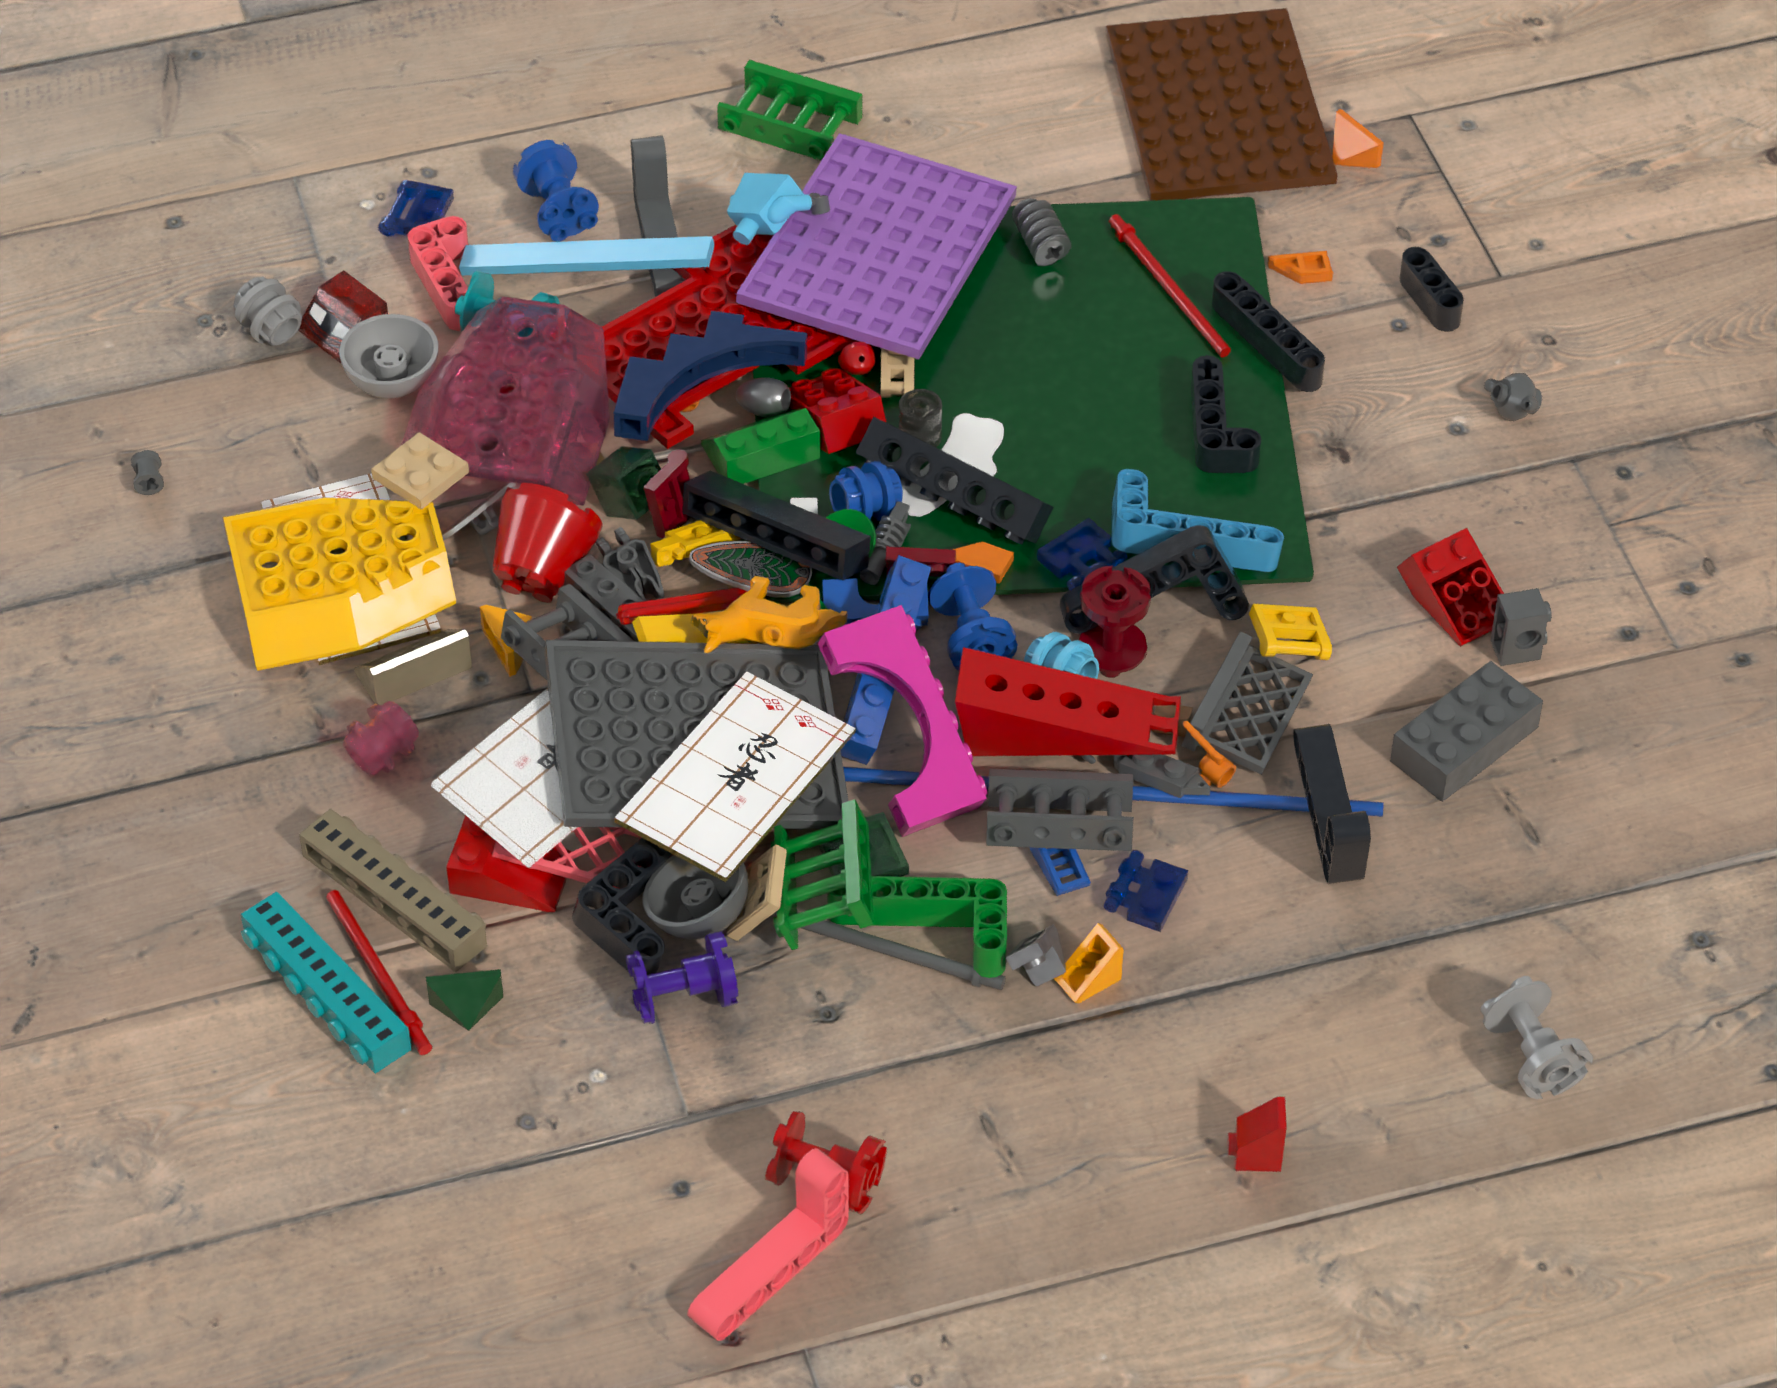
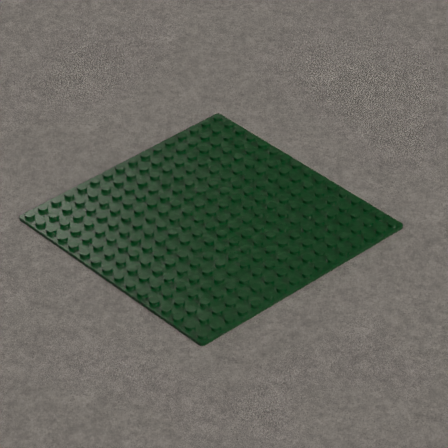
M1251 197L1051 204L1053 211L1062 224V228H1064L1071 241V249L1063 258L1048 266H1040L1035 262L1012 218L1015 206H1010L920 359L914 358V398H904V395H891V398H881L887 423L942 450L950 437L955 417L960 414L969 413L976 417L991 418L999 421L1003 425L1004 435L1001 444L992 456L997 469L994 477L1054 508L1037 543L1024 540L1021 545L1004 536L1006 529L996 525L995 529L991 530L976 522L978 515L968 511L966 516L948 508L947 506L950 501L947 500L926 515L920 517L908 515L906 523L910 524L911 527L901 547L953 550L985 542L1014 552V561L1000 584L996 583L994 595L1068 592L1083 584L1084 579L1092 571L1105 566H1112L1113 568L1138 555L1120 551L1112 544V501L1117 476L1121 470L1134 469L1144 473L1148 478V509L1270 526L1283 533L1284 540L1279 562L1274 571L1262 572L1232 567L1242 585L1312 581L1314 570L1283 375L1212 307L1213 281L1218 273L1224 271H1231L1240 275L1271 304L1255 200ZM1118 214L1126 224L1129 223L1135 228V235L1231 348L1229 355L1223 358L1218 355L1124 241L1120 242L1118 240L1116 231L1109 224V219L1113 215ZM870 345L875 355L873 368L863 375H849L881 395V348ZM842 350L798 375L786 365L759 366L753 370V379L774 378L782 381L789 388L792 387V383L798 380H812L820 377L822 372L826 370H843L838 362V357ZM1200 356H1214L1222 363L1227 428H1251L1261 436L1259 465L1252 472L1208 473L1200 470L1196 465L1191 380L1193 362ZM891 378V381H904V378ZM755 415V420H756V421H759V420H762V419H765V418H766V417H761V416ZM860 443L830 454L820 449V459L758 479L759 491L790 503L791 498H817L818 515L826 518L834 513L829 495L831 482L835 480V477L842 468L856 466L861 469L866 458L856 454ZM898 447L893 452V462L900 458L901 447ZM928 461L922 464L920 471L929 464ZM985 489L977 494V505L984 502L986 498ZM1013 504L1008 505L1005 509L1004 516L1006 520L1014 514ZM872 514L871 522L876 530L880 521H877ZM1175 561L1167 562V563L1164 564V565H1171V564H1173ZM885 567L876 585L863 582L860 579V572L847 579H857L858 593L863 600H880L887 579V567ZM812 568V577L808 586L819 589L820 599L823 602L822 580L837 578ZM1215 571L1210 575L1218 574L1221 571ZM1197 575L1172 588L1201 587L1203 585ZM928 577L927 591L931 589L932 585L940 577ZM799 593L790 597L765 596L764 599L779 604H791L803 598V596Z

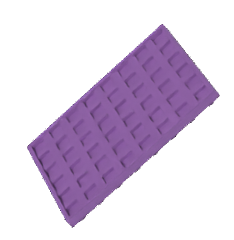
M839 133L802 190L804 194L808 195L818 193L821 196H828L830 211L818 215L812 214L811 209L794 212L780 230L773 235L736 293V303L920 359L1016 197L1017 186Z

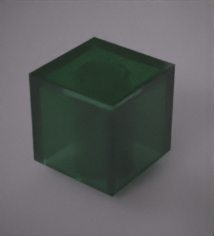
M621 446L588 471L586 475L606 516L637 520L650 510L644 486L661 468L652 449Z

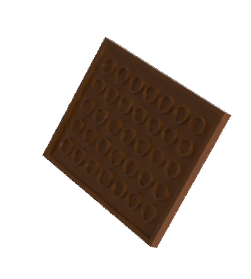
M1287 8L1106 25V37L1149 200L1191 199L1337 184L1338 174Z

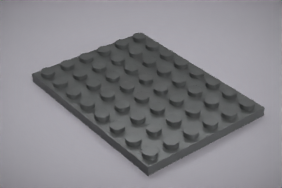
M546 640L544 657L564 827H631L616 819V815L746 672L835 717L827 664L819 646L811 645L802 649H790L766 644L724 643L712 652L704 653L706 643ZM840 747L770 828L782 825L783 828L823 829L838 824V820L842 819L841 803L849 801Z

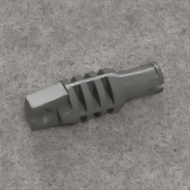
M897 501L889 516H882L875 530L876 543L873 553L869 558L868 568L860 571V579L863 582L876 585L886 567V546H902L911 527L910 524L906 523L910 505Z

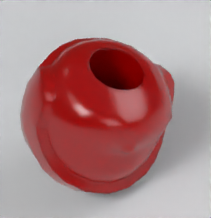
M860 341L852 342L842 348L838 362L845 372L852 375H863L873 368L875 355L869 344Z

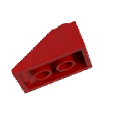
M465 815L446 866L449 893L555 913L567 878L492 856L496 840ZM555 847L543 856L544 860L552 862L561 858Z

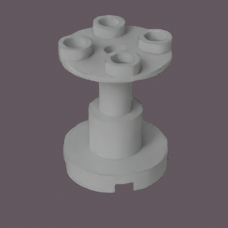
M1523 976L1516 979L1511 984L1510 989L1503 992L1497 998L1487 1000L1481 1006V1012L1484 1015L1483 1024L1492 1033H1506L1518 1029L1524 1039L1521 1044V1050L1527 1058L1519 1071L1518 1081L1530 1098L1543 1099L1541 1096L1542 1092L1551 1091L1553 1096L1567 1091L1581 1081L1588 1072L1585 1064L1588 1061L1592 1063L1593 1057L1582 1040L1577 1038L1560 1040L1552 1028H1543L1537 1017L1550 1003L1552 991L1546 983L1532 981L1529 976Z

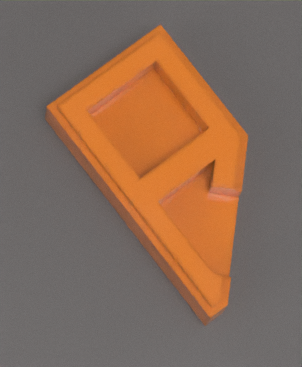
M1327 251L1268 256V268L1299 284L1332 281L1333 272Z
M985 542L953 549L956 550L957 563H964L966 567L979 566L990 570L994 574L996 583L999 584L1014 561V552Z

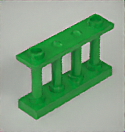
M750 59L744 66L745 92L737 104L732 106L719 102L717 105L718 129L822 161L833 144V135L842 121L858 125L863 117V94ZM757 95L774 99L763 115L748 110ZM786 103L802 108L792 123L776 119ZM814 112L830 116L820 132L804 128Z
M855 799L841 803L842 819H839L836 825L792 839L789 838L782 825L774 826L775 840L771 841V848L777 844L786 849L787 852L780 909L777 910V916L773 917V924L778 937H784L791 950L798 949L799 928L843 914L853 916L860 929L874 925L869 825ZM843 838V844L839 845V849L795 863L796 852ZM841 863L845 864V869L841 870V874L796 888L797 877ZM843 888L846 889V894L842 895L841 900L797 913V903Z

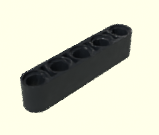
M1231 271L1218 273L1213 281V309L1297 389L1304 392L1318 390L1323 383L1325 365L1323 353L1240 275Z

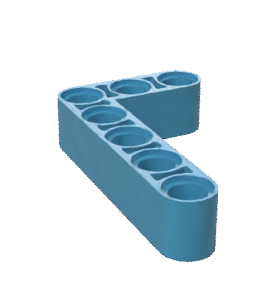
M1125 469L1118 473L1112 501V544L1116 549L1127 553L1140 554L1192 526L1203 525L1212 532L1232 567L1262 572L1274 571L1277 568L1284 535L1280 530L1264 525L1148 509L1147 476L1134 469ZM1200 545V546L1196 547L1195 549H1201V548L1205 547L1206 545Z

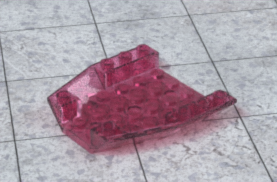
M501 297L476 312L418 391L401 445L420 432L468 462L469 473L465 476L518 484L533 483L547 486L568 494V501L584 506L610 421L603 328L562 304ZM526 327L534 329L532 334L527 337L517 336L518 332ZM506 384L516 385L515 389L508 394L499 392ZM488 441L498 442L496 448L491 451L481 450L482 446Z

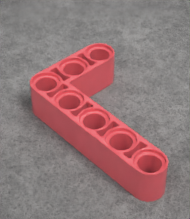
M815 1148L809 1151L796 1168V1208L706 1287L691 1303L688 1309V1317L716 1340L721 1341L735 1331L829 1246L845 1229L849 1219L848 1172L821 1150Z

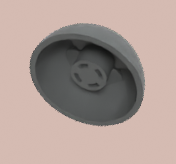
M678 852L662 864L648 880L643 893L644 910L655 925L666 933L678 938L704 939L706 934L722 932L739 916L747 898L748 876L744 862L741 860L727 877H724Z

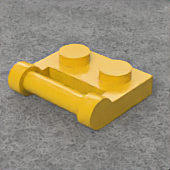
M1268 604L1252 605L1249 616L1260 641L1259 649L1261 656L1274 657L1276 654L1315 656L1317 660L1330 659L1332 644L1317 608ZM1276 638L1297 639L1301 641L1277 640ZM1303 640H1312L1313 642H1303Z

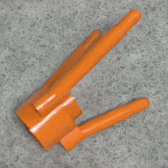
M1184 721L1183 727L1207 752L1199 763V768L1202 770L1199 775L1209 786L1213 783L1218 788L1223 787L1236 772V765L1216 751L1188 721Z

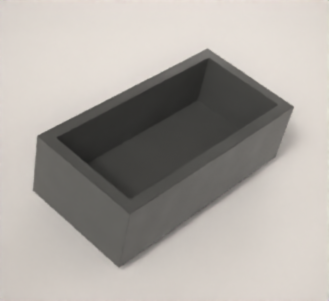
M1489 661L1394 734L1390 762L1443 802L1539 727L1543 700L1495 663Z

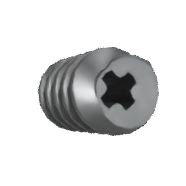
M1028 198L1021 200L1015 206L1012 218L1037 265H1051L1069 252L1071 241L1049 202Z

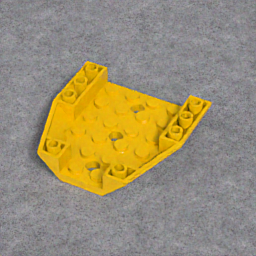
M320 497L222 517L257 671L361 650L456 604L446 548L433 502L421 510L409 501ZM412 535L414 537L413 539L408 541H401L398 539L401 536ZM337 548L346 550L344 553L337 555L330 553ZM267 562L277 563V565L272 568L262 567V565Z

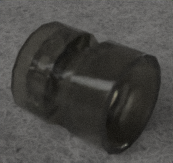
M915 389L905 393L899 401V429L934 447H938L942 440V400L940 397L926 389Z

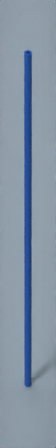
M843 767L845 781L911 786L919 775V772ZM981 776L986 784L987 791H989V777ZM1133 786L1132 800L1309 812L1306 797L1210 791V795H1184L1182 798H1178L1153 787ZM1349 800L1352 812L1366 811L1367 816L1383 817V802Z

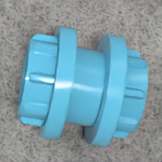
M1052 632L1044 637L1036 638L1030 644L1024 658V662L1095 679L1098 678L1099 662L1094 657L1091 646L1079 640L1071 642L1068 636L1059 632Z

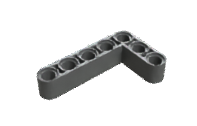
M659 135L631 139L633 193L642 239L678 237L668 193L667 156L664 137ZM672 268L649 269L655 297L685 281Z

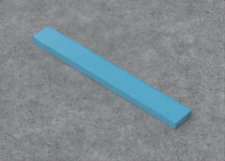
M712 236L466 245L459 269L461 275H473L475 271L493 275L709 267L715 244Z

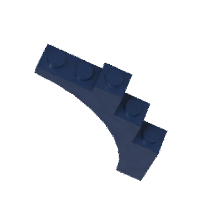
M711 311L704 338L671 333L663 361L638 357L629 358L614 409V437L648 441L656 421L673 401L685 391L704 380L725 372L763 365L805 366L807 358V333L745 325L744 315Z

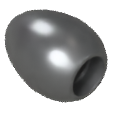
M757 378L739 386L736 391V400L746 411L768 418L785 413L791 403V392L788 386L780 380Z

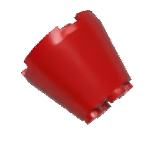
M521 483L519 489L507 487L501 501L493 562L494 574L503 581L501 588L515 595H519L521 590L532 593L535 599L544 603H551L553 597L559 592V588L563 587L565 583L564 572L572 564L584 558L598 540L603 527L600 517L591 508H585V511H583L576 504L568 501V494L547 486Z

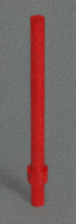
M338 890L330 891L326 896L328 903L394 1013L408 1027L410 1039L420 1055L428 1054L432 1050V1045L422 1030L423 1023L418 1014L408 1007Z

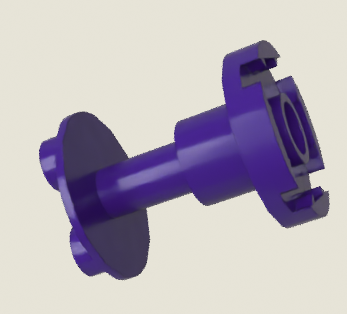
M721 931L706 934V954L681 959L680 968L647 975L639 951L626 955L628 972L630 977H634L637 988L632 990L636 1011H640L644 1024H654L655 1022L652 997L687 989L689 996L715 990L722 1007L738 1004L736 999L738 997V986L732 958H728L726 953H722L721 948L728 947V944Z

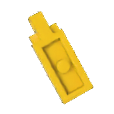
M697 521L665 532V538L650 543L651 557L657 567L671 565L675 559L683 560V558H689L691 551L718 542L738 541L740 537L703 521Z

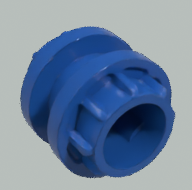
M879 461L865 463L861 469L856 466L842 468L835 477V480L830 484L829 495L834 512L842 509H854L866 515L870 520L873 514L875 519L880 521L883 515L889 516L897 501L902 502L903 490L900 478L894 469L887 468L886 465Z

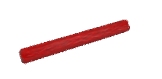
M735 587L621 604L618 606L616 618L620 620L622 625H629L638 616L681 615L722 611L748 591Z

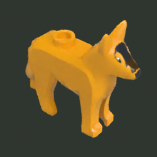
M754 576L751 579L750 590L733 601L724 611L697 613L692 616L691 621L708 639L704 653L712 652L721 644L740 639L782 648L802 649L813 645L825 632L843 626L847 622V611L839 613L832 609H821L819 589L808 585H803L800 593L803 598L788 606L766 600L764 598L767 594L770 580Z

